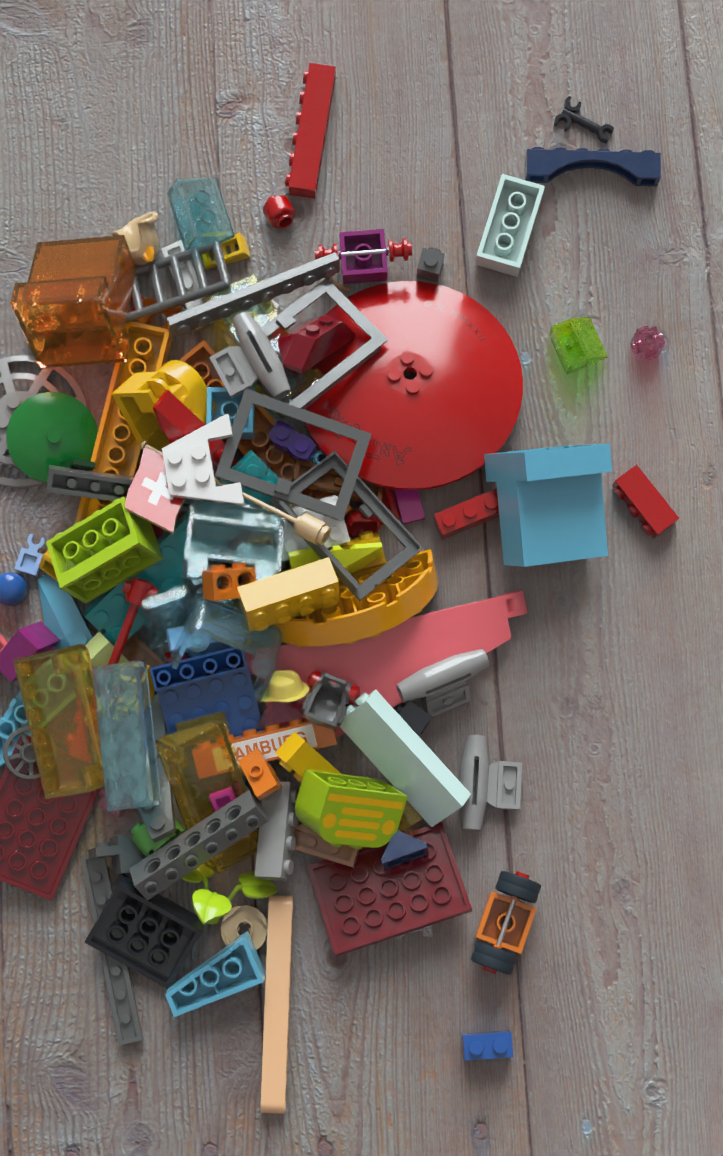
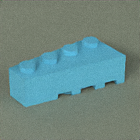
M247 931L168 988L165 996L174 1017L264 982L266 973L249 932Z

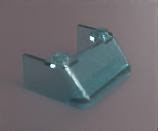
M203 597L197 599L172 652V668L177 669L186 649L194 652L203 651L208 647L212 638L255 655L251 667L253 673L258 678L253 688L255 700L260 702L276 668L283 639L280 628L273 624L265 630L250 632L241 609L221 601L205 600Z

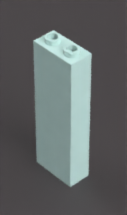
M376 689L369 695L366 692L363 693L355 701L356 704L354 706L352 704L346 706L347 713L339 727L391 784L408 796L407 801L431 827L463 807L471 793Z

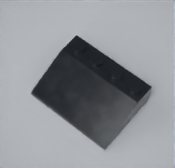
M123 874L84 943L168 989L201 935L204 925L196 914L160 894L146 900L135 888L132 878Z

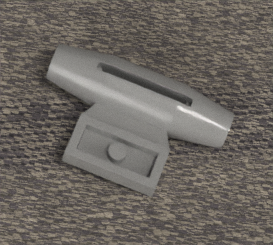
M242 312L236 315L232 322L240 346H229L209 357L230 397L233 399L244 393L245 388L251 389L258 379L274 399L279 400L290 394L291 389L283 365L265 332L249 312Z
M483 649L453 655L418 670L396 684L398 694L403 702L423 698L425 712L434 717L471 701L469 685L466 681L489 667V660Z
M481 735L467 736L461 761L460 782L471 793L463 807L460 808L462 830L481 831L487 804L495 809L520 810L522 763L498 761L489 765L486 737Z

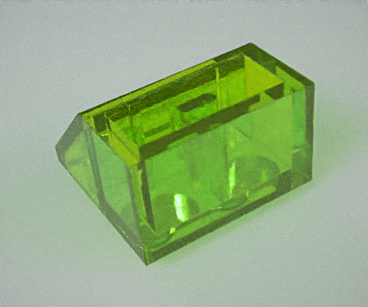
M590 317L571 318L551 326L548 335L566 374L608 358Z

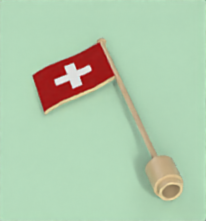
M147 441L141 443L143 453L140 466L128 490L125 510L174 534L176 518L185 498L171 497L169 495L163 453L148 445ZM215 478V482L217 485H228ZM243 492L245 499L293 522V528L296 529L295 534L315 545L318 543L324 545L331 532V528L327 526V523L307 513L303 516H298L296 519Z

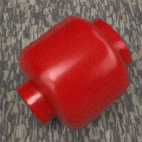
M283 195L271 196L263 206V214L272 227L284 229L293 223L295 210L287 197Z

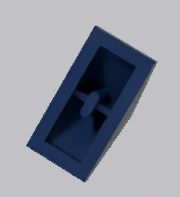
M397 830L381 858L383 868L386 870L428 855V847L425 842Z

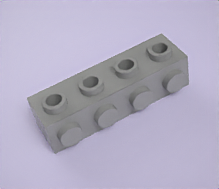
M281 782L282 787L262 799V808L268 822L259 827L254 876L263 880L290 881V876L294 870L292 855L296 847L295 827L298 825L295 803L299 786L291 782Z

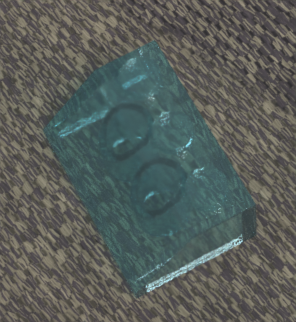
M184 178L174 181L167 195L185 251L212 241L223 243L235 236L217 178Z

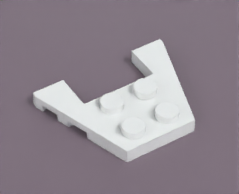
M229 414L219 417L162 448L169 495L171 497L209 500L216 503H232L239 506L245 505L241 483L216 487L209 441L233 437Z

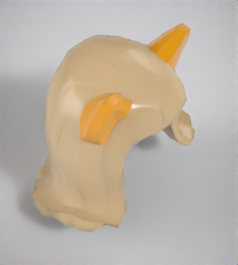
M146 213L133 219L120 230L112 231V237H118L119 249L123 254L122 266L124 271L129 270L133 264L141 266L156 260L159 252V238L154 221L159 217L158 213Z

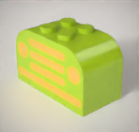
M305 769L295 803V813L300 822L332 846L343 847V845H349L355 849H362V847L377 848L387 844L397 832L408 796L383 779Z

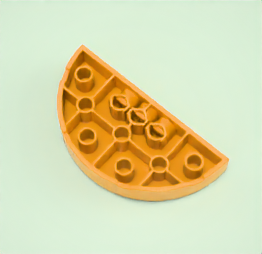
M429 549L419 552L360 601L339 580L340 602L335 606L315 610L307 616L300 615L291 618L290 621L283 624L276 623L270 625L264 631L278 641L296 645L297 647L328 646L342 643L349 645L367 637H378L381 632L387 631L415 614L420 613L434 596L438 587V575L432 551ZM389 561L353 572L351 575L361 585Z

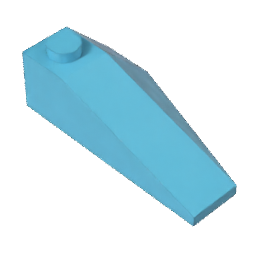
M46 574L37 579L44 625L60 640L55 646L56 651L61 650L73 660L78 661L84 658L79 651L94 635L74 597L60 589L59 583Z

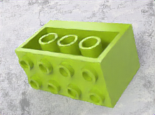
M124 496L114 500L103 509L95 511L91 516L75 523L69 529L56 534L46 542L60 589L84 603H88L163 559L151 522L125 510L126 498Z

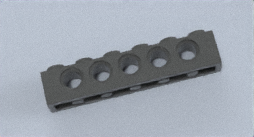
M248 790L129 868L135 888L146 900H149L268 822L261 804Z

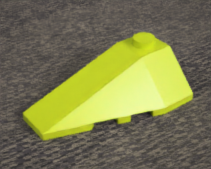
M381 542L355 544L350 549H343L338 545L332 546L331 550H329L350 574L383 556ZM312 548L288 552L291 569L321 560Z

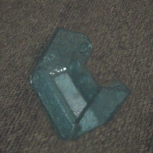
M209 500L193 501L190 506L182 578H202V571L207 570L208 560L228 563L246 562V565H253L256 570V581L279 574L281 570L285 518L259 505L245 504L239 506L232 503H216Z

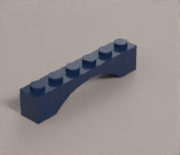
M533 147L527 149L525 157V180L533 183H548L555 177L568 171L596 168L616 173L635 186L657 187L661 178V153H655L652 150L632 152L625 149L616 152L609 149L588 151L585 148L566 150L559 147L547 150L542 147Z

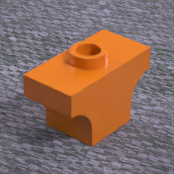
M258 748L238 760L256 797L260 801L282 787L274 769Z

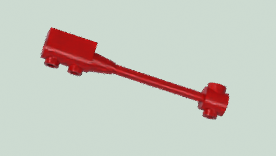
M133 577L132 581L126 580L122 593L126 594L125 600L131 604L101 684L83 711H77L73 720V724L77 725L75 733H69L65 742V746L69 747L67 752L78 759L93 763L97 757L112 717L104 713L108 699V689L139 607L153 606L159 589L155 588V584L150 581Z

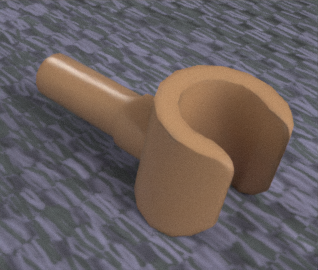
M332 277L327 278L337 289L350 292L351 287L334 281Z

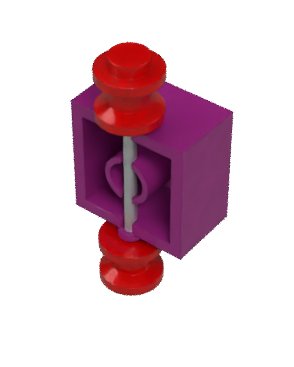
M384 229L339 232L340 250L338 252L337 243L333 244L330 249H324L323 245H319V249L315 250V260L336 252L339 260H341L343 284L387 281L386 256H388V253L390 262H394L395 257H403L404 261H408V256H412L411 242L407 243V238H403L401 243L395 244L392 239H388V246H385Z

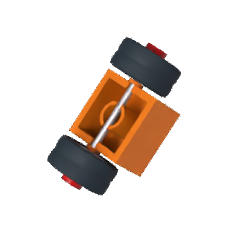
M501 871L495 889L510 895L509 898L492 891L489 892L474 937L493 943L494 947L477 942L471 956L473 962L483 965L482 970L495 975L497 971L511 975L517 956L500 949L504 947L514 952L522 953L537 908L519 902V899L536 903L541 889V885L529 880L530 876L518 871L515 874Z

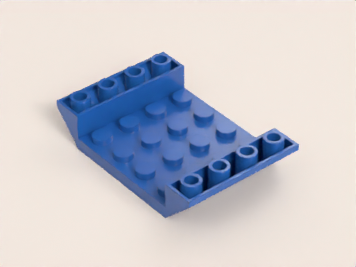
M242 645L149 668L155 691L158 693L173 751L184 805L209 799V794L231 786L234 792L252 788L242 768L199 778L192 753L193 747L197 746L196 743L203 740H210L212 743L220 741L219 737L233 734V737L243 735L242 732L248 729L264 730ZM272 760L267 761L273 768Z

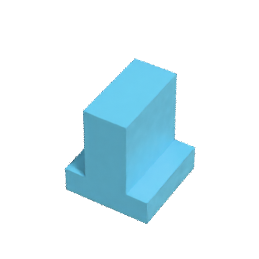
M610 443L568 445L484 454L486 482H496L504 565L527 567L608 556L601 473L612 472Z

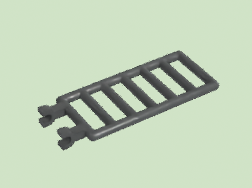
M212 241L86 284L85 291L76 294L65 293L62 294L64 303H67L69 313L77 310L80 305L86 303L89 305V316L80 319L76 317L67 319V325L69 329L71 328L73 337H77L85 330L91 328L95 332H101L227 290L231 287V282L221 244L219 241ZM213 251L221 282L208 286L200 255ZM192 258L199 289L186 293L179 262ZM171 265L178 296L165 300L158 269ZM150 272L156 304L143 307L137 276ZM129 280L135 311L122 315L116 283ZM108 287L114 318L101 322L95 290Z

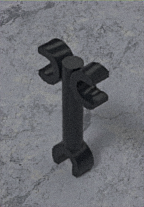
M567 97L564 109L561 114L556 116L554 125L557 126L558 122L563 120L566 122L564 131H567L570 128L571 121L598 134V139L603 143H607L609 137L605 136L603 132L607 131L612 134L614 127L610 124L600 126L577 114L581 108V102L579 101L577 106L571 107L569 105L571 97Z

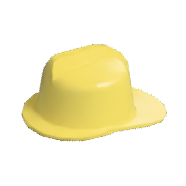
M274 671L269 676V686L259 692L257 700L260 702H294L308 694L309 686L301 681L295 671Z

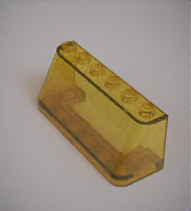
M77 644L13 659L45 798L49 799L91 792L114 783L117 777V770L87 647L83 644Z
M217 719L165 735L155 740L156 749L186 831L215 812L209 794L232 786L237 798L249 790L242 778L244 776L243 770L237 764L235 758L236 750L229 741L228 727L224 722ZM259 828L203 865L219 874L257 852Z

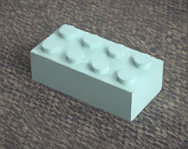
M505 174L501 175L477 252L475 265L518 277L545 186Z

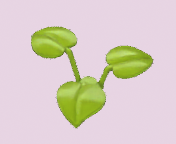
M205 862L181 878L190 883H199L201 881L204 883V889L195 891L192 896L194 910L203 925L206 923L217 924L220 917L227 915L232 908L230 901L239 890H242L246 897L254 899L266 898L278 892L277 886L271 880L257 878L254 876L255 872H245L238 878L240 885L234 888L228 898L216 892L212 893L209 891V881L207 878L214 875V869L209 862Z

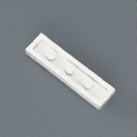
M182 240L161 249L164 257L186 251ZM187 259L179 262L186 293L198 290L199 285L191 260ZM207 297L185 303L188 310L209 301Z

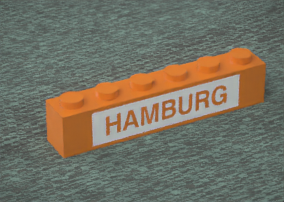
M302 717L288 720L289 724L279 726V723H272L266 725L265 730L256 731V728L243 731V735L233 737V734L219 737L220 741L211 743L210 740H203L197 742V746L193 747L192 753L198 777L202 778L241 768L238 760L257 748L262 752L267 761L279 759L280 757L275 752L293 732L297 733L315 750L336 745L335 730L319 726L307 719L302 720Z

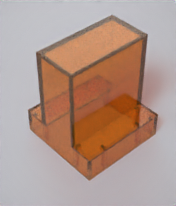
M124 235L37 242L28 281L15 283L10 304L39 368L127 362L131 341L125 328L136 266Z

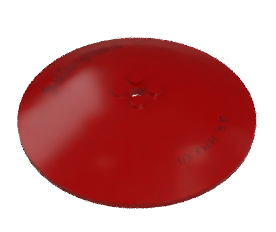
M421 281L389 282L363 289L347 297L388 341L381 346L379 352L305 410L372 434L358 474L360 479L372 485L395 490H427L457 482L485 465L484 454L498 453L511 435L522 403V368L516 348L505 328L485 307L461 292L434 283ZM338 305L328 311L325 316H331L333 319L342 321L355 333V338L304 373L298 372L296 377L297 396L371 339ZM412 371L416 374V378L408 380L404 377V374ZM304 422L312 440L326 457L335 451L349 466L357 441Z

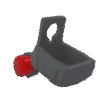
M314 670L308 676L307 683L312 688V693H308L305 697L301 709L303 712L302 717L319 726L336 730L337 726H341L346 716V704H354L360 697V687L326 672Z

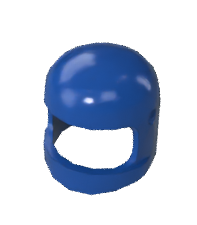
M15 572L2 573L0 575V603L8 606H17L23 603L29 593L27 579Z

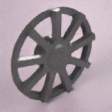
M26 726L17 729L8 737L3 749V758L7 768L17 777L28 780L37 779L46 775L54 766L57 758V746L53 737L46 730L36 726ZM24 731H35L31 742L27 741ZM39 732H41L48 739L37 745L36 740ZM19 733L24 742L23 746L12 742V739ZM51 742L53 753L40 751L42 747ZM9 745L19 749L20 753L8 756ZM40 756L52 757L48 767L40 761ZM22 758V761L14 769L9 760ZM36 762L44 771L33 775V763ZM25 763L29 764V775L19 773V770Z

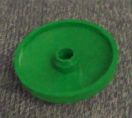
M59 392L40 393L26 399L12 414L6 430L7 449L12 461L23 474L33 480L47 483L49 465L60 466L62 461L74 458L91 461L98 428L91 412L76 398Z

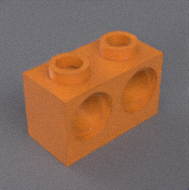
M246 562L232 563V567L225 568V565H211V570L202 571L203 598L211 601L239 598L237 587L256 581L255 567L246 566ZM241 575V576H242V581H241V583L239 584V583H238V578H239V576ZM220 577L221 583L217 587V579Z

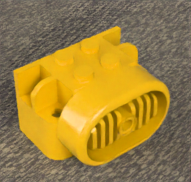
M171 360L156 372L135 373L112 393L140 447L142 442L147 441L148 445L162 451V448L170 444L166 433L162 432L153 410V406L165 390H169L206 425L207 386L199 373L189 364L179 360ZM213 400V414H214L215 409H216V404H215V402H214V400Z

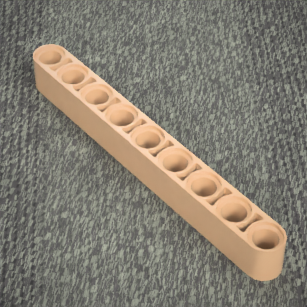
M269 896L261 1113L285 1114L293 896Z

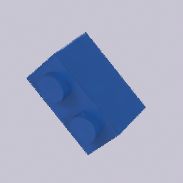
M509 1030L462 1034L463 1058L465 1061L513 1057L512 1035Z

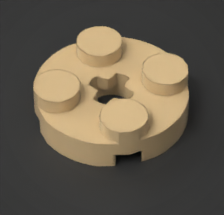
M249 905L232 908L222 920L221 937L223 942L227 946L241 935L238 931L241 928L239 924L243 923L246 925L249 923L251 926L249 928L250 937L255 949H259L267 937L268 923L266 917L259 909Z

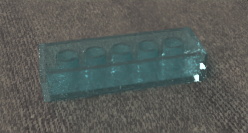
M132 661L92 667L107 811H123L160 806L162 802L147 664L142 661Z

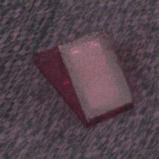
M296 701L270 702L260 718L258 726L263 727L302 719V705Z

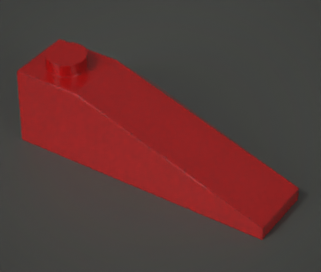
M165 390L153 406L160 428L163 433H166L170 444L205 426L169 390ZM222 439L209 441L214 476L226 445Z

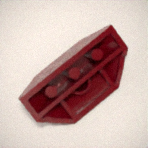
M323 315L305 321L278 339L282 365L284 368L304 373L354 339L355 333L342 321L333 319L331 316Z

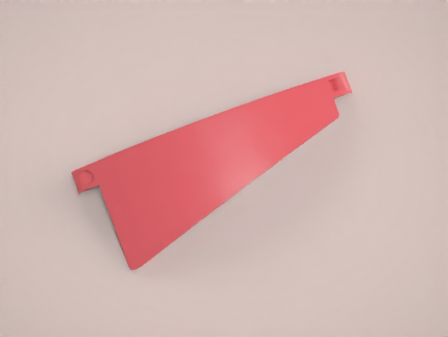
M518 590L494 598L412 616L403 623L381 632L378 637L360 639L354 644L342 643L328 646L297 647L287 643L263 649L246 650L244 654L250 675H260L263 689L269 686V676L274 671H295L301 681L308 685V676L314 670L360 687V696L365 692L369 695L376 689L391 707H394L403 702L398 694L396 684L418 670L453 655L483 649L485 653H488L511 638L508 618L526 614L528 610L523 590ZM309 687L308 693H312V688ZM305 697L294 702H266L270 724L279 723V726L289 724L288 720L302 717L303 712L301 709ZM339 726L335 730L336 738L345 734Z

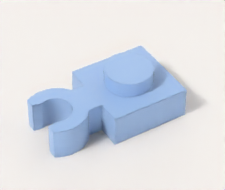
M30 534L27 539L29 548H21L14 569L38 577L40 571L39 564L44 555L39 553V551L46 546V539L42 537L39 544H34L35 536Z

